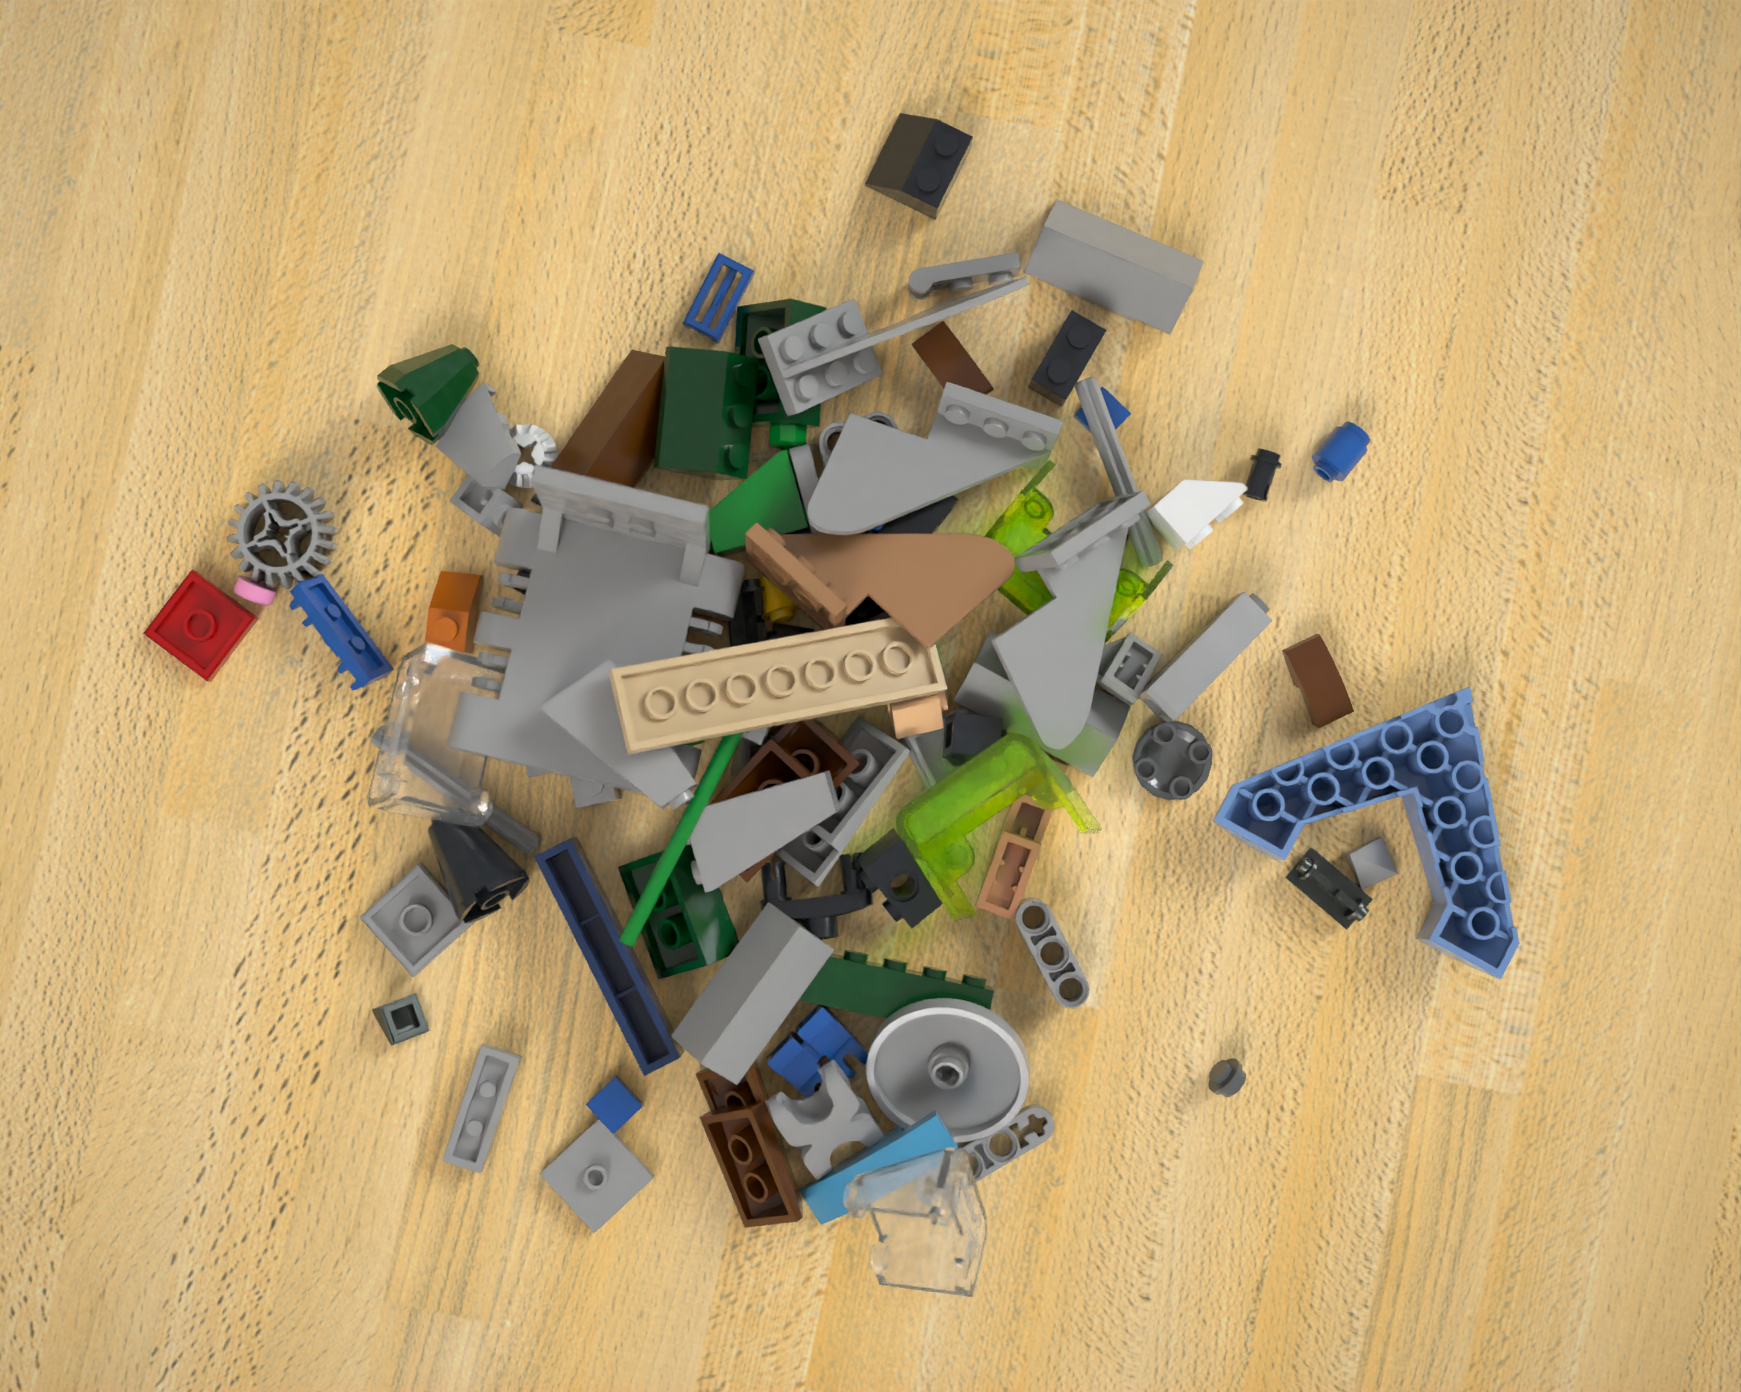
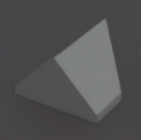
M1130 632L1126 637L1104 645L1096 684L1121 702L1133 705L1138 700L1163 654Z

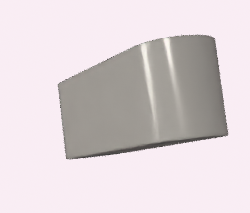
M1033 897L1022 899L1014 921L1051 994L1065 1008L1073 1009L1080 1007L1089 997L1090 988L1050 908L1040 899ZM1038 906L1042 909L1043 920L1038 926L1027 927L1023 924L1022 913L1027 907ZM1048 942H1057L1062 949L1060 958L1052 963L1043 961L1040 955L1042 947ZM1067 978H1075L1080 984V990L1073 998H1064L1059 993L1060 984Z

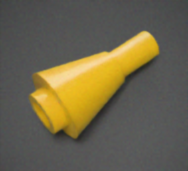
M760 573V586H764L765 590L762 591L764 614L761 615L762 620H771L773 625L774 623L782 624L792 620L795 617L794 612L799 608Z

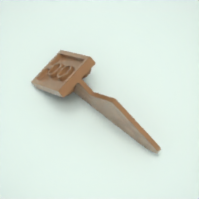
M757 522L745 533L747 561L822 630L844 627L846 618L869 596L927 650L933 647L1011 578L1015 569L1014 557L1006 547L993 539L977 534H778L771 528L765 530Z

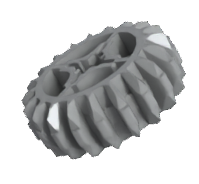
M275 480L272 485V492L267 485H258L259 498L247 492L244 495L245 500L249 503L247 508L239 504L234 506V510L242 515L239 521L235 519L228 521L229 526L238 530L237 534L228 535L227 541L239 544V547L233 549L230 554L235 559L244 558L239 565V569L242 572L253 570L251 580L259 583L265 578L266 586L270 588H275L280 580L283 588L291 589L294 578L297 583L308 580L307 571L312 576L319 577L321 571L316 566L318 562L330 565L331 559L323 554L325 549H337V544L327 541L328 536L338 534V528L326 526V523L332 521L335 515L331 511L321 512L327 502L322 497L313 500L315 492L313 489L306 487L300 492V484L291 481L287 488H285L282 481ZM283 503L297 504L305 511L308 517L303 520L298 518L288 520L285 513L280 512L278 505ZM264 515L265 528L261 533L254 536L256 525L261 516ZM281 527L289 529L290 532L289 536H285L288 539L284 543L276 540V535L281 534L278 532ZM312 530L310 545L302 556L300 543L305 536L311 534ZM277 549L280 556L286 558L288 566L272 567L261 558L258 552Z

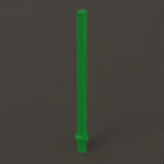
M744 732L725 735L721 739L693 794L694 797L689 801L618 939L622 943L631 947L634 946Z

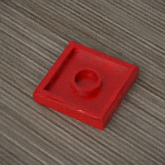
M191 570L143 634L204 680L211 682L259 618L200 573Z

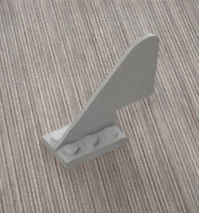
M1021 277L940 303L893 325L867 333L856 300L852 299L761 337L758 341L787 416H790L883 375L872 345L995 300L1029 284L1026 277Z
M946 382L928 439L850 413L808 503L807 519L812 527L824 533L834 535L861 533L1017 468H1036L1044 471L1063 421L950 382Z
M1144 490L1101 500L1014 558L1021 573L1037 570L1053 599L993 638L991 642L1037 740L1045 748L1062 749L1068 746L1082 731L1088 719L1128 528L1140 520L1138 513L1151 505Z

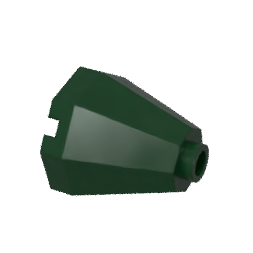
M451 344L389 365L377 375V380H379L377 388L394 415L400 421L406 417L414 423L408 429L419 439L433 445L445 435L461 405L478 381L479 371L477 367H479V362L466 347L461 349Z

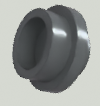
M1235 1058L1217 1062L1209 1073V1089L1214 1094H1222L1224 1097H1231L1236 1094L1246 1080V1073L1242 1070V1064Z

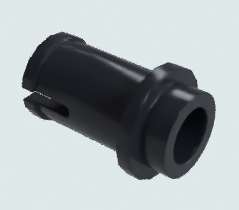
M1260 448L1257 449L1256 455H1251L1250 460L1254 462L1246 483L1248 489L1242 495L1267 502V496L1276 468L1281 469L1282 466L1279 462L1281 455Z

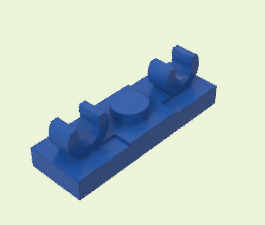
M323 574L298 583L290 591L294 599L289 607L292 610L302 607L308 615L302 622L304 627L313 624L326 645L341 659L342 663L338 666L337 671L341 674L349 670L356 679L350 686L352 690L363 688L383 679L394 670Z

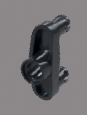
M863 852L854 853L855 870H852L850 853L839 856L844 891H841L840 895L792 900V897H788L785 862H774L775 879H772L770 862L766 863L761 868L764 900L760 901L761 911L770 902L793 920L801 921V926L819 939L839 937L837 916L852 913L873 905L872 892L858 876L863 869L856 858Z

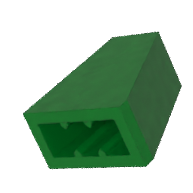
M787 450L778 452L709 510L710 549H714L717 556L724 557L746 551L745 533L756 522L765 530L771 528L778 534H802L810 531L806 513L803 509V502L799 495L800 490L793 464Z

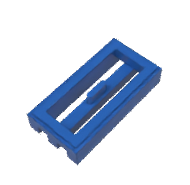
M718 253L683 321V326L693 329L702 336H707L719 344L755 274L754 270ZM724 265L729 270L702 323H699L695 320ZM737 273H740L742 277L715 330L709 328Z

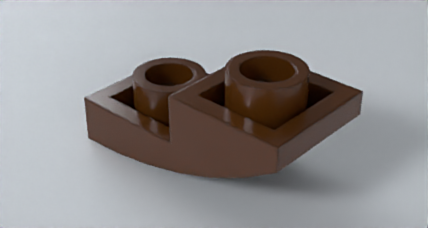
M944 320L911 344L943 389L946 382H950L985 395L994 390Z
M1315 634L1282 650L1294 686L1301 689L1313 725L1321 728L1354 712L1339 671L1319 634Z

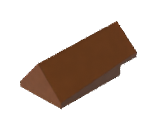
M631 350L550 468L635 489L654 463L665 356Z
M812 718L787 723L773 738L768 740L710 804L828 770L836 790L860 762L837 735L817 719ZM778 850L738 875L748 883Z
M757 1060L753 1062L738 1085L709 1068L697 1072L696 1077L710 1108L709 1112L699 1118L744 1227L798 1222L803 1218V1202L780 1131L775 1125L765 1103L769 1097Z

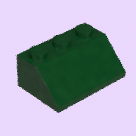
M792 298L737 307L735 354L759 359L752 427L770 428L771 424H795L807 428L819 427L821 403L798 414L787 416L758 339L825 311L827 307Z
M674 346L666 347L654 468L712 480L747 479L759 359L727 351Z
M685 845L641 931L658 980L708 966L729 957L739 943L721 889L718 887L713 891L705 893L703 884L698 885L694 879L691 862L696 859L692 845ZM664 850L618 866L633 910Z

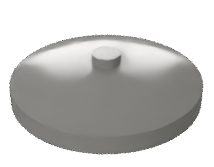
M935 998L907 1005L893 1013L882 1023L870 1044L866 1063V1076L875 1102L895 1124L903 1129H907L936 1110L956 1143L987 1137L996 1133L1014 1119L1022 1108L1027 1096L1030 1063L1027 1051L1019 1035L999 1015L972 1002L951 998Z

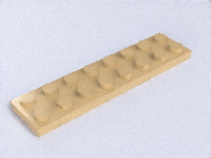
M893 618L611 669L609 672L627 754L940 694L947 690L936 644L927 650Z

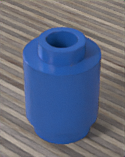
M1346 421L1342 426L1335 427L1312 455V460L1315 463L1314 471L1328 482L1333 480L1344 481L1367 453L1368 449L1366 446L1370 443L1369 436L1363 429L1352 422Z

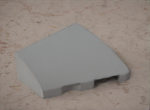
M482 383L461 405L445 435L440 438L436 447L481 486L505 489L519 461L521 452L516 440L510 436L509 423L505 414L496 411L491 398L496 393L494 387L490 384Z

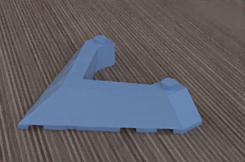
M1470 686L1231 785L1213 819L1214 823L1240 842L1275 861L1286 860L1305 824L1396 797H1402L1434 902L1416 939L1452 959L1497 979L1502 978L1520 944L1517 927H1514L1509 903H1512L1506 871H1503L1498 846H1501L1489 782L1488 778H1485L1482 762L1485 761L1478 727H1475L1471 707L1473 699Z

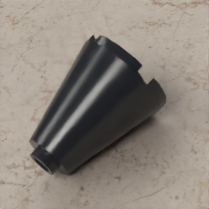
M446 808L431 818L432 825L428 828V834L455 915L460 921L472 923L501 909L498 903L506 898L507 895L510 896L511 900H514L528 886L530 879L526 871L463 810L453 811L452 808Z

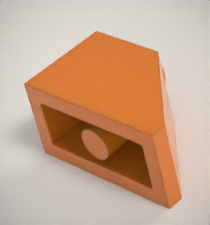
M447 571L440 572L428 609L424 648L473 655L481 575Z

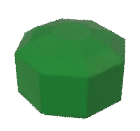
M771 424L769 443L774 448L789 450L790 448L807 444V427L795 424Z

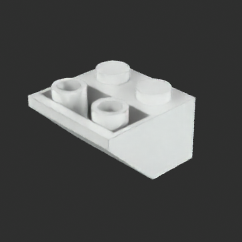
M1184 479L1146 514L1152 526L1175 551L1183 545L1190 550L1213 531V528L1209 525L1213 519L1220 523L1244 503L1239 496L1248 488L1239 482Z

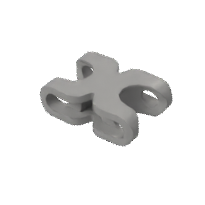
M834 1060L817 1069L822 1083L819 1090L811 1097L803 1100H792L781 1091L765 1101L775 1125L787 1143L798 1147L805 1166L817 1180L834 1170L829 1158L832 1151L840 1144L848 1141H860L869 1149L885 1139L871 1110L863 1098L856 1095L850 1088L851 1084L846 1074Z

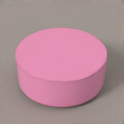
M238 576L233 588L237 595L266 606L273 603L277 593L275 588L267 587L265 583L261 581L259 583L246 576Z

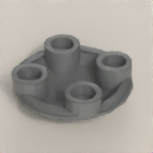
M1176 720L1160 722L1148 728L1136 742L1132 755L1133 770L1141 786L1153 796L1166 800H1185L1197 792L1208 779L1212 767V748L1207 743L1204 735L1192 725Z

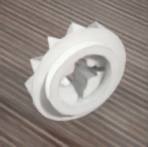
M516 424L509 429L510 436L516 440L519 447L522 446L524 449H527L530 446H534L531 455L537 465L547 468L552 466L558 457V451L554 440L545 430L533 424ZM522 462L520 465L517 464L508 483L521 488L533 487L531 479L535 467L526 462Z

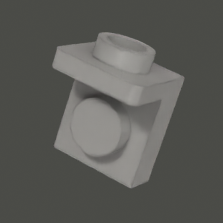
M470 475L465 478L450 499L451 503L499 537L507 508H523V504L502 489L481 486Z

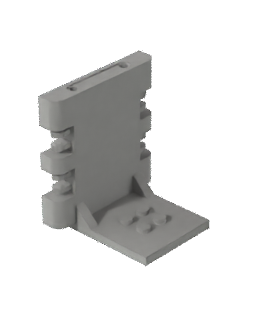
M535 465L531 483L543 508L542 514L519 508H507L494 558V563L497 566L530 573V578L503 572L499 573L497 582L502 583L506 587L526 590L523 603L506 597H493L491 604L494 608L520 614V617L518 619L481 611L473 640L476 645L510 653L509 657L487 652H479L477 661L482 662L483 665L505 668L506 672L503 683L484 676L473 677L471 682L473 687L500 693V696L496 700L460 692L446 747L643 794L552 721L544 713L540 705L609 659L619 668L680 657L683 654L691 655L713 651L714 649L710 646L688 643L689 630L715 636L721 635L723 626L693 618V614L697 613L733 622L746 566L731 559L708 554L710 549L708 506ZM685 744L671 746L695 780L702 752L701 749Z

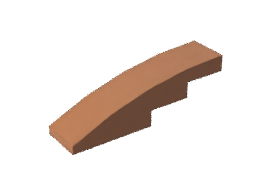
M1033 751L1029 752L975 904L976 907L1014 920L1041 848L1042 838L1055 807L1054 803L1067 771V764Z

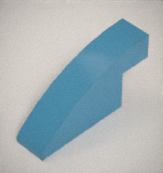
M936 1110L905 1130L900 1126H896L884 1134L885 1139L869 1149L865 1146L833 1167L834 1170L819 1180L815 1179L799 1189V1192L819 1223L822 1225L870 1203L959 1150L958 1145Z

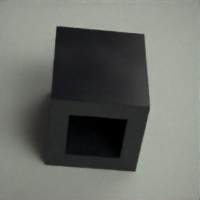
M958 712L946 717L942 758L990 763L1000 758V753L1004 752L1007 741L1006 730L1002 729V718Z

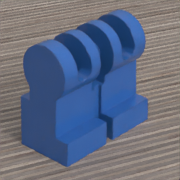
M818 1004L796 1026V1033L803 1040L792 1031L767 1056V1064L777 1074H781L805 1098H808L819 1090L816 1084L822 1083L820 1073L817 1071L818 1068L822 1067L818 1062L821 1057L826 1055L830 1061L834 1060L846 1076L852 1079L857 1072L843 1057L846 1054H852L861 1063L866 1065L869 1051L827 1006Z

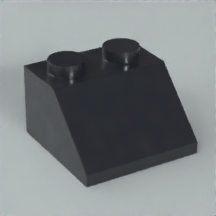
M900 113L865 182V186L936 220L971 150L973 136L938 119Z

